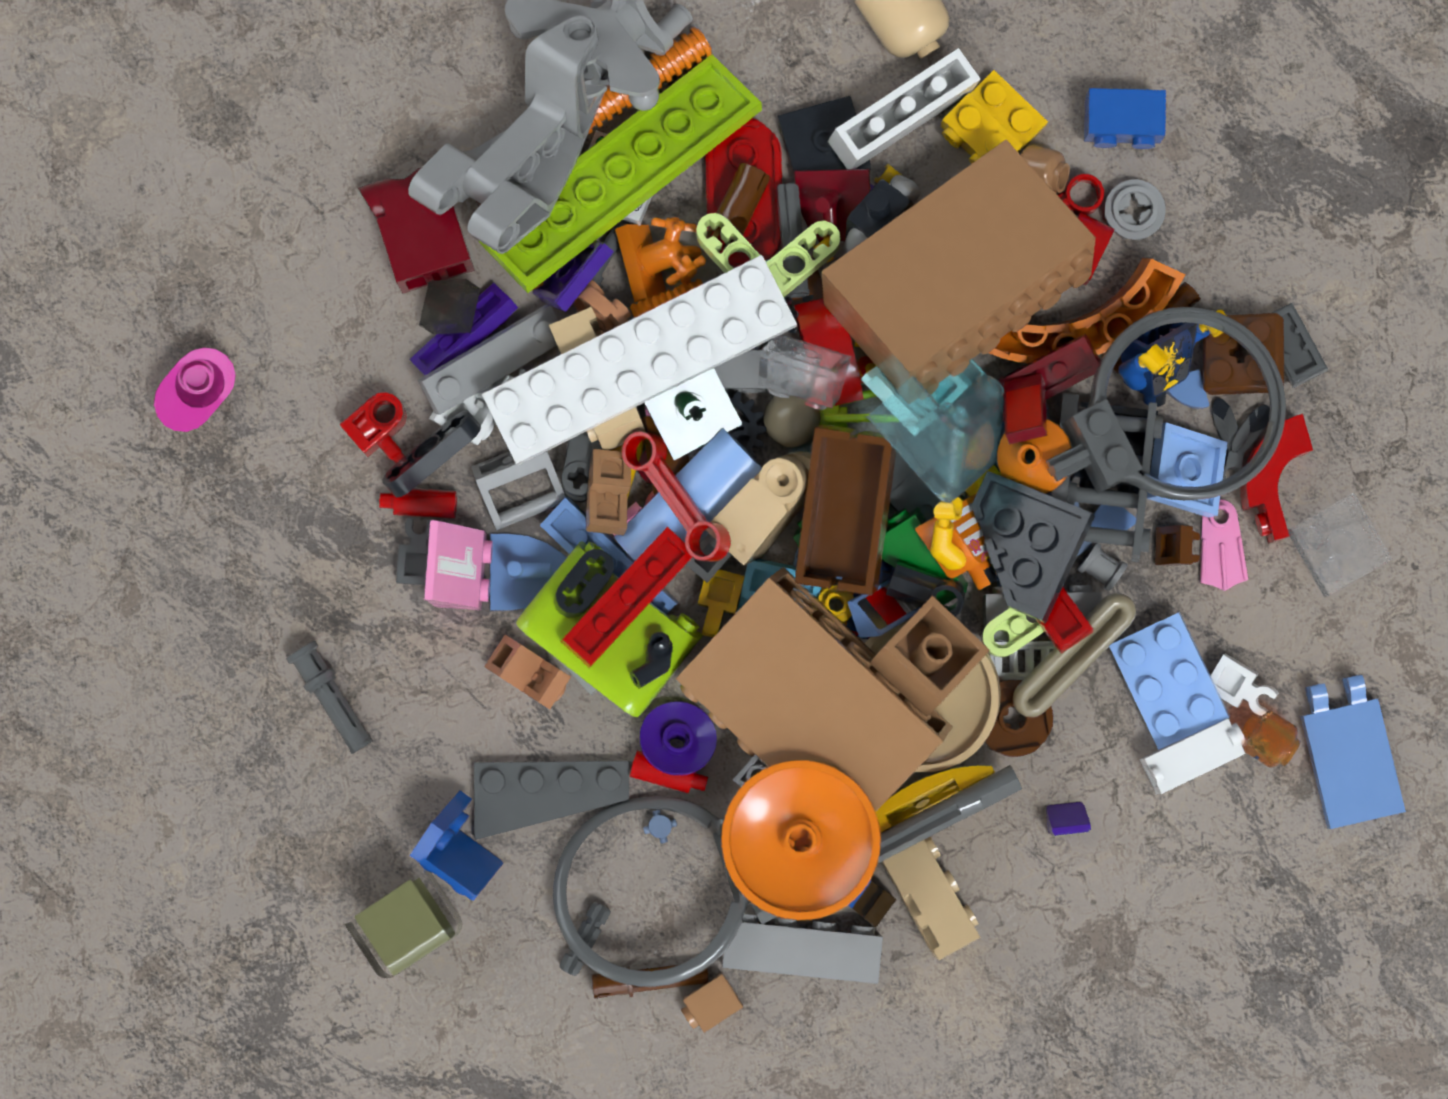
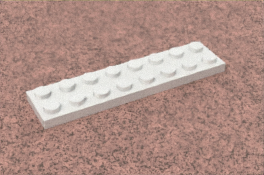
M761 255L483 393L482 396L518 466L797 327V323Z

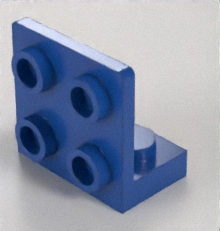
M459 790L431 822L409 856L418 861L422 868L436 874L451 885L455 892L474 901L503 865V861L460 831L469 818V815L464 811L472 798Z

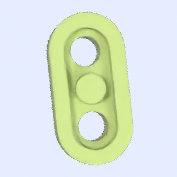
M1009 608L985 626L982 632V643L990 650L988 653L991 655L1007 657L1045 631L1038 622L1031 623L1027 620L1025 614ZM997 631L1005 632L1008 636L1007 644H997L994 640V634Z

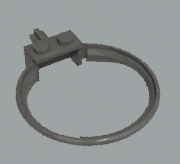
M1195 307L1169 308L1149 314L1126 328L1104 354L1094 375L1087 409L1072 415L1062 424L1073 448L1046 460L1049 467L1048 471L1051 476H1054L1056 481H1059L1085 468L1097 494L1121 482H1127L1145 492L1171 500H1201L1225 495L1253 479L1272 458L1279 444L1286 414V399L1280 372L1262 342L1250 330L1228 316ZM1183 322L1203 324L1220 330L1239 342L1250 353L1264 376L1270 400L1269 423L1264 440L1255 456L1244 468L1218 483L1198 487H1185L1163 482L1145 472L1139 473L1138 471L1143 468L1106 399L1109 378L1120 355L1139 336L1159 326Z
M652 796L635 798L614 804L587 820L565 846L558 861L553 882V904L556 920L562 935L573 952L586 965L604 977L616 982L640 987H656L681 982L712 965L734 940L742 924L746 908L750 903L736 887L725 865L721 838L724 818L720 819L705 808L685 799ZM641 809L669 810L691 818L705 829L712 826L716 831L713 833L735 900V902L731 901L728 914L718 934L701 953L681 965L657 971H639L620 967L599 956L578 934L571 920L567 905V882L572 860L584 840L597 827L613 817Z

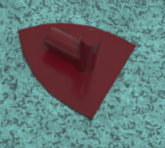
M869 169L795 171V183L799 188L801 213L807 226L810 227L818 221L831 222L840 232V241H845L846 220L849 214L870 192ZM816 234V238L819 242L824 240L823 237H821L819 234Z

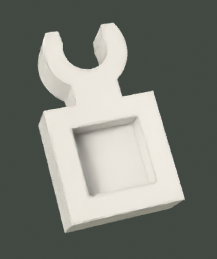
M1226 653L1222 656L1211 674V678L1223 700L1235 707H1239L1243 699L1249 702L1251 710L1260 716H1265L1269 710L1259 704V695L1267 694L1275 699L1279 694L1272 686H1258L1254 684L1259 673Z

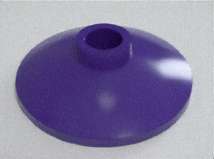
M668 702L656 707L646 716L640 729L639 742L643 755L653 767L670 775H688L702 769L711 760L716 748L717 735L713 722L703 710L685 702ZM679 739L683 742L684 746L674 748L671 746L670 741Z

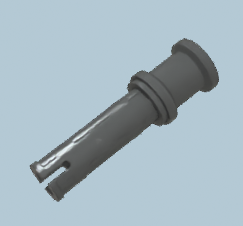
M313 641L291 654L286 660L289 664L295 665L305 681L304 688L306 692L309 691L310 694L314 693L350 749L351 754H354L373 740L369 737L335 683L336 672L333 668L328 669L317 651L319 645L316 641Z

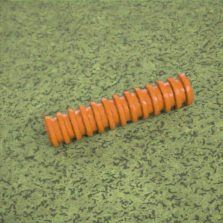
M693 26L690 28L688 35L685 33L680 34V40H673V46L664 55L650 54L649 61L657 70L660 79L658 90L662 88L661 83L664 81L670 83L672 76H681V70L684 68L690 70L692 63L699 64L702 62L701 57L704 55L709 57L712 54L711 46L698 28ZM610 85L607 86V91L604 93L588 134L593 133V127H602L604 120L608 122L613 120V114H622L624 107L630 109L632 104L628 98L629 95L610 91Z

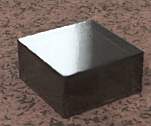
M467 279L429 281L419 326L432 334L471 333L480 288Z

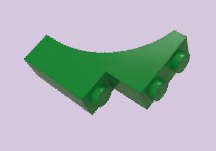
M918 507L911 512L904 508L887 519L889 526L886 527L883 561L895 568L897 562H901L942 578L947 577L915 530L916 527L927 521ZM803 518L797 522L799 529L796 530L793 536L798 546L800 545ZM961 574L955 577V579L961 582L966 592L968 582ZM949 590L940 591L936 595L937 600L942 605H946L957 598Z

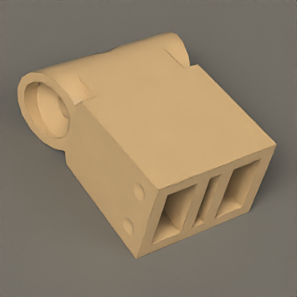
M798 451L768 461L763 465L761 471L711 520V522L723 525L728 530L731 538L729 553L743 566L762 558L804 506L811 453ZM707 528L706 531L716 540V534L713 529Z

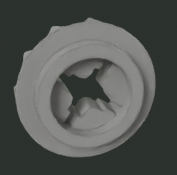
M1127 180L1115 186L1109 193L1105 201L1104 217L1107 219L1109 226L1115 229L1114 232L1123 239L1140 241L1153 235L1162 225L1166 212L1165 202L1159 190L1152 184L1143 180ZM1131 195L1137 207H1150V209H1146L1145 212L1139 215L1138 225H1136L1132 215L1119 213L1130 206Z

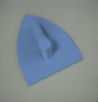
M490 534V541H493V555L490 564V610L501 611L526 608L567 557L548 543L530 536Z

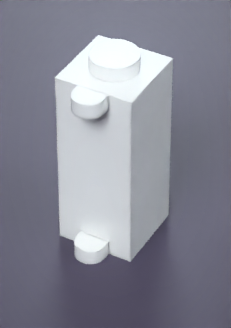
M1226 719L1139 760L1155 793L1163 794L1244 755L1245 752L1242 745L1246 744V740L1238 724L1234 723L1231 725L1229 719Z

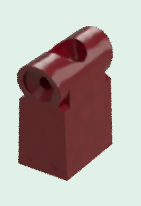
M422 167L404 179L386 178L358 187V190L376 217L396 283L403 294L475 271L455 207L452 206L445 213L439 215L409 196V185L415 174Z

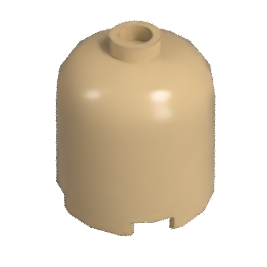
M942 0L854 1L884 48L896 57L906 58L916 53L920 59L926 57L940 48L937 40L946 33L949 26V14Z

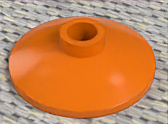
M1046 419L1047 436L1009 444L1004 433L997 451V462L1002 477L1044 494L1058 488L1067 478L1056 481L1054 476H1051L1048 471L1049 467L1046 460L1072 448L1065 431L1055 422ZM1028 449H1032L1035 452V460L1032 463H1028L1025 459V453Z

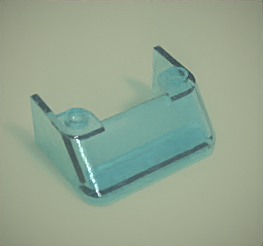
M971 359L968 367L962 373L955 377L951 375L946 377L939 383L938 388L931 395L913 375L870 413L867 418L940 500L951 503L997 462L1004 410V389L998 380L992 376H987L979 365Z

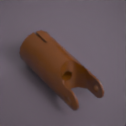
M745 163L739 164L716 212L730 220V223L742 236L771 178L760 169ZM709 227L706 238L709 239L712 236L718 238L722 228L712 229Z

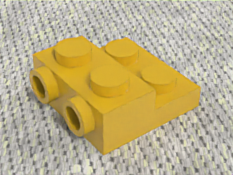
M993 70L942 119L940 127L944 130L942 135L947 142L956 149L961 146L971 156L969 161L972 164L1005 140L1020 153L1047 126L1048 121Z

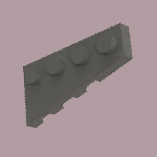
M629 761L474 763V840L630 800Z

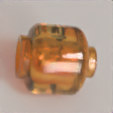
M1267 711L1259 718L1252 714L1241 730L1244 737H1246V741L1243 744L1244 752L1269 768H1275L1279 764L1286 766L1301 743V740L1297 738V727L1273 711Z

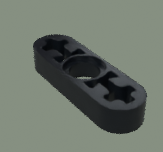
M468 410L459 412L391 467L384 475L382 483L395 497L398 498L406 495L470 443L480 432L481 425Z

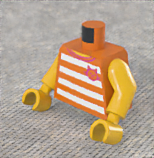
M995 471L992 472V473H995V474H997V475L1002 476V475H1001V472H995ZM986 473L979 477L978 488H980ZM976 494L963 501L960 497L945 496L934 508L935 517L916 527L915 530L947 577L953 579L968 571L977 589L981 590L997 581L998 577L987 560L990 556L984 543L985 539L971 507Z

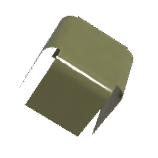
M424 871V873L456 920V933L420 877L413 882L410 879L354 916L392 975L383 971L353 923L344 924L375 973L382 978L388 979L402 973L461 932V917L429 871Z

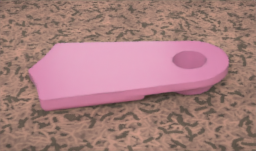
M1220 500L1218 510H1223L1226 513L1227 520L1225 523H1217L1214 520V516H1202L1200 583L1226 591L1236 584L1247 581L1248 573L1237 511L1230 502Z

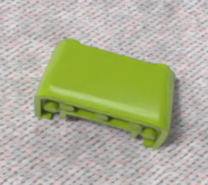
M581 541L516 620V624L528 637L615 705L634 717H640L703 635L697 631L699 625L689 616L683 613L678 617L673 614L667 616L650 603L589 669L561 643V640L619 577L612 573L608 583L582 615L575 618L561 615L554 605V595L559 585L587 551L593 549L603 550L592 542L585 544ZM597 560L594 564L586 562L590 567L587 575L584 577L587 581L590 582L597 573L605 575L601 570L603 566L601 561ZM578 585L571 594L564 591L563 594L566 596L564 604L568 607L574 603L580 606L581 603L578 599L584 589ZM656 632H664L670 637L673 644L670 669L667 673L639 689L632 682L629 673L646 663L647 646L650 636Z

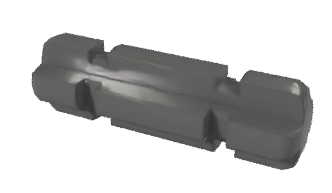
M598 902L591 904L586 914L588 916L587 920L582 921L577 931L591 949L601 932V924L605 925L610 915V909ZM569 946L570 952L569 954L565 953L559 968L572 976H576L579 974L584 962Z

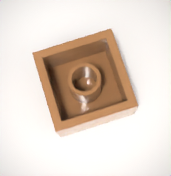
M932 596L869 663L927 717L990 650Z

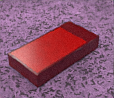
M1042 374L1004 382L1005 435L1008 443L1013 444L1047 436L1045 382Z

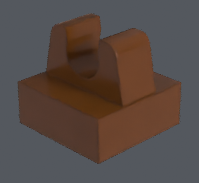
M1193 526L1156 527L1155 565L1181 566L1192 565V563L1198 562L1200 555L1192 554V543L1194 540H1200V534L1193 531Z

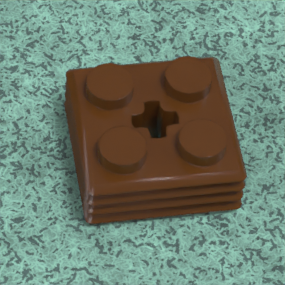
M1278 313L1227 315L1250 330L1262 342L1275 361L1284 386L1283 317ZM1210 333L1207 337L1203 338V390L1210 395L1268 393L1264 376L1251 355L1245 356L1244 363H1241L1235 357V353L1241 350L1242 345L1226 333L1217 337H1213Z

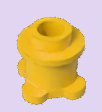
M837 585L829 589L821 588L818 600L847 626V621L852 616L848 601L854 598V593L837 590ZM834 598L839 599L843 604L842 610L838 612L832 611L829 607V601Z

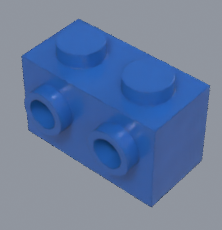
M1089 88L1085 96L1084 142H1094V146L1098 148H1113L1117 146V143H1132V147L1136 149H1151L1155 147V144H1160L1165 137L1166 90Z

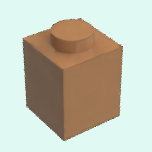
M721 972L683 997L686 1006L681 1011L692 1029L700 1026L705 1033L742 1009L743 1004Z

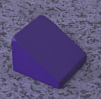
M1082 802L1055 804L1046 807L1048 834L1056 836L1084 833L1091 830L1089 817Z

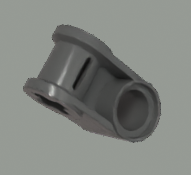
M587 432L568 441L566 460L562 472L564 493L575 502L587 501L588 484H582L580 489H574L573 481L571 480H576L578 475L582 474L585 475V482L588 483L592 450H603L599 440L591 443Z

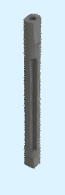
M1011 765L881 832V849L878 863L1022 790L1019 779ZM750 902L761 924L777 917Z

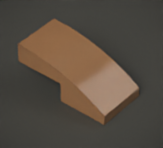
M601 449L592 450L586 508V531L624 535L627 530V494L631 488V468L625 464L622 452Z

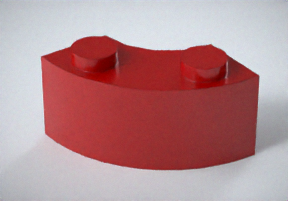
M823 298L794 305L795 311H798L799 315L796 317L799 336L818 408L863 400L861 384H864L858 368V361L856 362L849 333L825 307Z

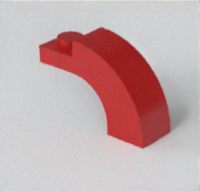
M1303 413L1285 420L1281 439L1272 458L1253 479L1240 487L1242 509L1245 511L1258 507L1259 514L1255 515L1256 526L1260 536H1266L1268 544L1290 537L1278 496L1280 475L1284 467L1292 459L1313 451ZM1265 435L1258 441V443L1250 452L1244 467L1252 460V458L1259 450Z

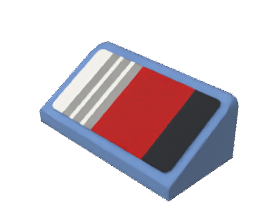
M892 576L879 583L878 590L873 595L860 594L848 601L860 638L881 636L913 617L921 608L886 595Z

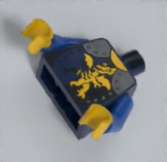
M1219 309V310L1216 311V312H1218V313H1221V314L1227 316V315L1224 313V311L1221 310V309ZM1180 322L1156 327L1139 336L1123 351L1119 373L1126 386L1143 394V402L1149 406V402L1157 403V407L1162 406L1166 402V391L1186 380L1189 375L1196 342L1207 337L1210 333L1213 337H1217L1224 332L1197 323Z

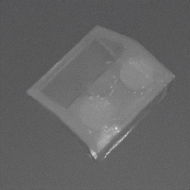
M781 334L773 338L761 351L758 385L767 387L768 392L777 397L789 398L792 395L804 399V403L807 406L815 409L825 410L827 407L833 408L840 399L852 356Z

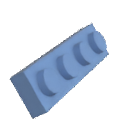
M565 497L540 524L569 554L581 541L585 544L592 542L598 545L611 556L614 563L613 573L619 578L635 562L608 534L586 531V513L569 497ZM663 589L651 603L668 615L679 602Z

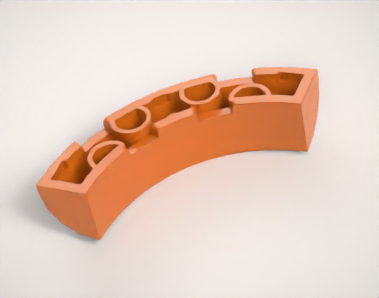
M1142 258L1127 283L1103 305L1085 315L1065 322L1026 324L1017 332L1011 330L1000 338L999 344L989 354L1020 363H1030L1086 333L1096 353L1100 355L1106 352L1114 340L1134 322L1149 314L1163 310L1176 293L1186 274L1154 259Z

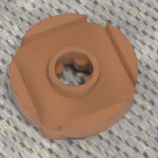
M591 280L573 302L575 309L580 312L592 307L602 334L628 322L627 319L631 316V313L624 304L617 299L610 302L604 297L605 294L600 286Z

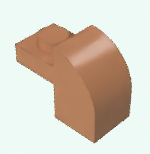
M504 635L484 666L549 710L563 696L566 684L571 676L507 635Z

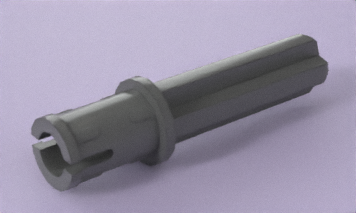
M784 183L776 187L782 249L803 232L799 188L794 183ZM793 255L785 258L783 267L789 273L795 274L805 268V263L799 256ZM808 279L804 280L785 297L800 298L808 296L810 294Z

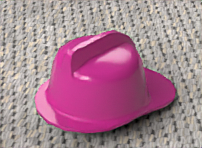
M206 347L191 350L178 360L161 381L155 392L154 408L157 417L163 425L174 431L188 432L199 428L228 397L234 387L236 375L233 363L226 354L217 349Z

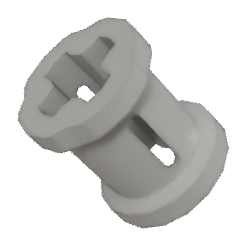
M1095 543L1079 564L1077 571L1080 573L1087 572L1103 583L1105 590L1110 591L1118 582L1128 564L1124 561L1118 562L1102 551L1099 543Z

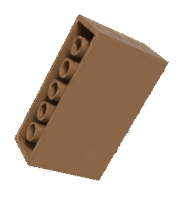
M1005 140L822 270L823 301L825 307L905 400L911 404L919 397L925 399L933 394L938 388L939 383L949 375L955 377L962 373L968 367L970 360L979 353L984 355L992 351L999 344L1000 338L1011 330L1013 332L1021 330L1030 321L1031 316L1041 308L1047 310L1054 306L1060 299L1061 294L1070 287L1078 288L1084 284L1091 276L1096 238L1014 147Z
M782 567L764 582L678 675L676 680L682 684L680 689L683 694L695 703L700 701L710 711L708 713L710 719L718 727L724 730L728 728L737 736V743L740 748L750 756L757 755L767 765L765 769L772 765L792 760H811L828 764L853 778L866 792L875 811H877L938 748L953 726L935 709L926 717L869 663L876 654L802 584H795V577Z

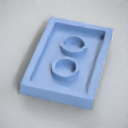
M1180 612L1120 639L1109 646L1158 750L1230 717Z

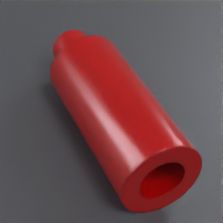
M414 488L406 495L398 498L392 493H380L379 507L393 509V515L456 518L457 491Z
M639 750L636 751L629 776L688 794L691 788L705 792L709 778L695 772L688 775L666 774L653 767L647 761L642 751Z

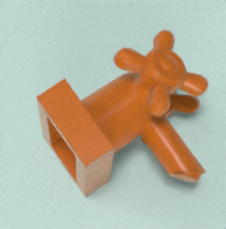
M655 217L652 219L651 225L665 227L666 231L664 239L654 243L649 225L626 224L615 229L634 302L652 298L654 295L659 296L661 292L666 293L662 271L671 267L676 270V273L666 279L668 285L673 286L680 280L682 284L688 285L697 273V268L705 265L706 259L701 255V249L698 246L681 245L679 242L682 231L696 232V224L685 223L684 220L677 217H667L665 220Z

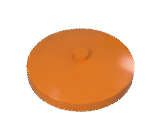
M792 760L778 763L750 778L733 797L724 818L721 836L726 868L740 892L750 902L767 913L793 920H811L825 917L841 910L855 900L873 876L881 849L879 820L866 792L853 778L843 771L828 764L811 760Z

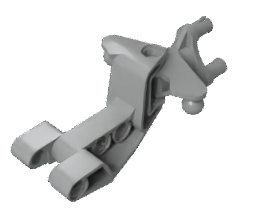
M508 0L505 4V15L510 23L511 32L517 38L523 40L538 36L529 44L525 52V103L528 108L507 130L475 149L461 151L453 145L446 143L415 174L409 185V196L439 215L445 213L457 202L463 203L471 197L481 205L469 220L468 232L498 253H506L550 216L577 162L604 93L607 91V85H610V91L629 95L630 103L636 109L645 111L656 106L659 99V75L640 49L660 56L664 55L673 46V40L693 20L691 13L684 6L676 3L656 23L648 12L643 0H594L591 3V8L556 0Z

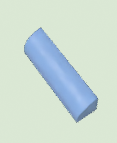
M722 428L676 477L707 521L711 522L733 497L761 471L762 467L743 445ZM658 493L627 524L625 534L616 535L614 538L627 554L636 561L666 527L671 529L684 542L687 531L660 493Z

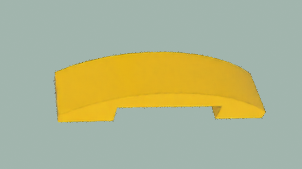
M967 766L950 769L925 777L907 786L890 797L876 811L880 831L883 832L995 773L993 767Z

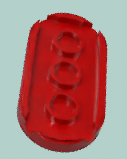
M752 118L706 154L707 214L717 212L740 163L749 164L768 174L771 178L743 234V237L763 256L764 260H768L777 253L781 245L776 187L782 184V151L780 142L774 132L766 127L764 123ZM719 235L717 239L722 243V250L719 251V253L722 254L724 251L725 242L721 239ZM734 252L728 258V263L733 268L750 261V258L744 252Z

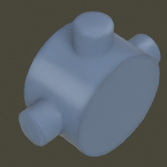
M660 810L653 811L654 817L650 820L648 826L643 827L645 834L651 833L652 836L659 838L661 844L668 842L667 836L670 834L672 827L677 826L676 819L670 820L668 817L661 815Z

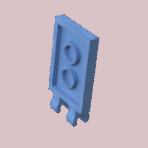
M1363 675L1342 679L1349 705L1329 709V699L1325 683L1305 687L1311 714L1300 717L1328 829L1406 812L1379 700L1366 699V686Z

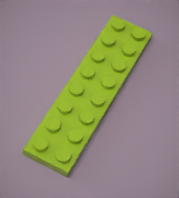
M711 54L659 94L656 106L650 110L637 111L579 156L550 216L510 250L501 254L481 241L479 243L529 293L761 112L762 102Z

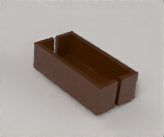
M824 424L815 427L795 584L829 589L836 583L838 576L843 578L838 582L837 590L873 595L878 590L899 435L864 430L856 437V429Z

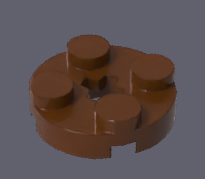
M1013 679L1000 682L1001 698L998 717L990 735L984 742L991 751L1007 757H1021L1035 752L1046 741L1053 727L1052 706L1039 716L1025 717V721L1019 722V729L1013 730L1010 724L1004 723L1003 716L1009 714L1008 708L1014 707V690L1023 680Z

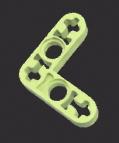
M717 213L707 214L698 222L696 228L697 242L724 273L734 269L728 263V258L734 252H744L750 260L761 256L723 215ZM818 221L812 224L766 262L783 297L788 295L837 253L841 238L840 232L834 224L827 221ZM710 226L712 229L722 228L720 237L727 245L722 254L719 253L722 250V243L714 236L707 239L706 227ZM816 234H819L821 237L827 234L830 235V246L819 245L813 250L812 257L815 260H812L808 250L815 245ZM793 255L799 256L805 263V268L795 274L789 273L783 267L785 258Z

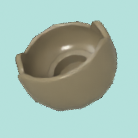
M784 390L774 395L766 405L763 417L767 434L772 440L788 448L807 444L814 437L815 427L819 426L821 419L817 401L799 390Z

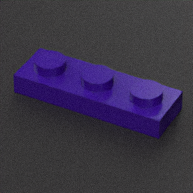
M493 283L409 360L425 376L480 344L499 325H502L518 307L506 293Z

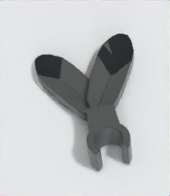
M1221 398L1214 400L1212 406L1213 422L1220 440L1227 442V454L1222 481L1227 479L1225 475L1227 470H1233L1237 473L1242 469L1243 453L1256 441L1269 422V406L1263 405L1254 409L1238 429L1230 405Z

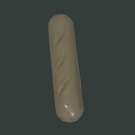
M1121 593L1109 594L1103 598L1085 616L1094 629L1093 633L1062 654L1055 647L1016 687L1013 694V704L1016 710L1025 717H1036L1044 713L1131 625L1136 615V607L1132 599Z

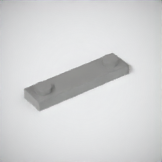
M551 305L542 306L418 379L417 381L434 413L441 415L557 346L549 325L559 320Z

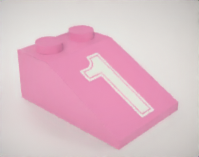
M430 520L424 597L427 602L434 607L481 610L482 602L489 601L490 579H484L485 563L491 564L493 541L487 540L485 531Z

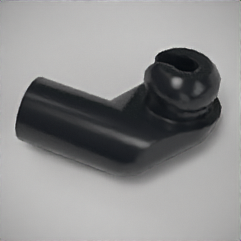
M656 632L650 636L647 646L646 663L629 673L632 682L637 688H642L669 671L673 644L666 633Z

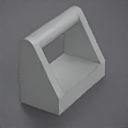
M510 451L471 466L476 483L496 530L557 507L566 497L548 451L518 466ZM546 468L555 491L498 513L489 490Z

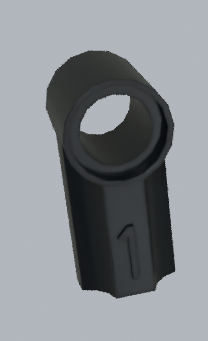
M897 562L886 595L922 607L932 596L937 600V593L949 590L957 596L958 601L954 605L943 606L955 617L963 608L966 593L964 586L955 578H942Z

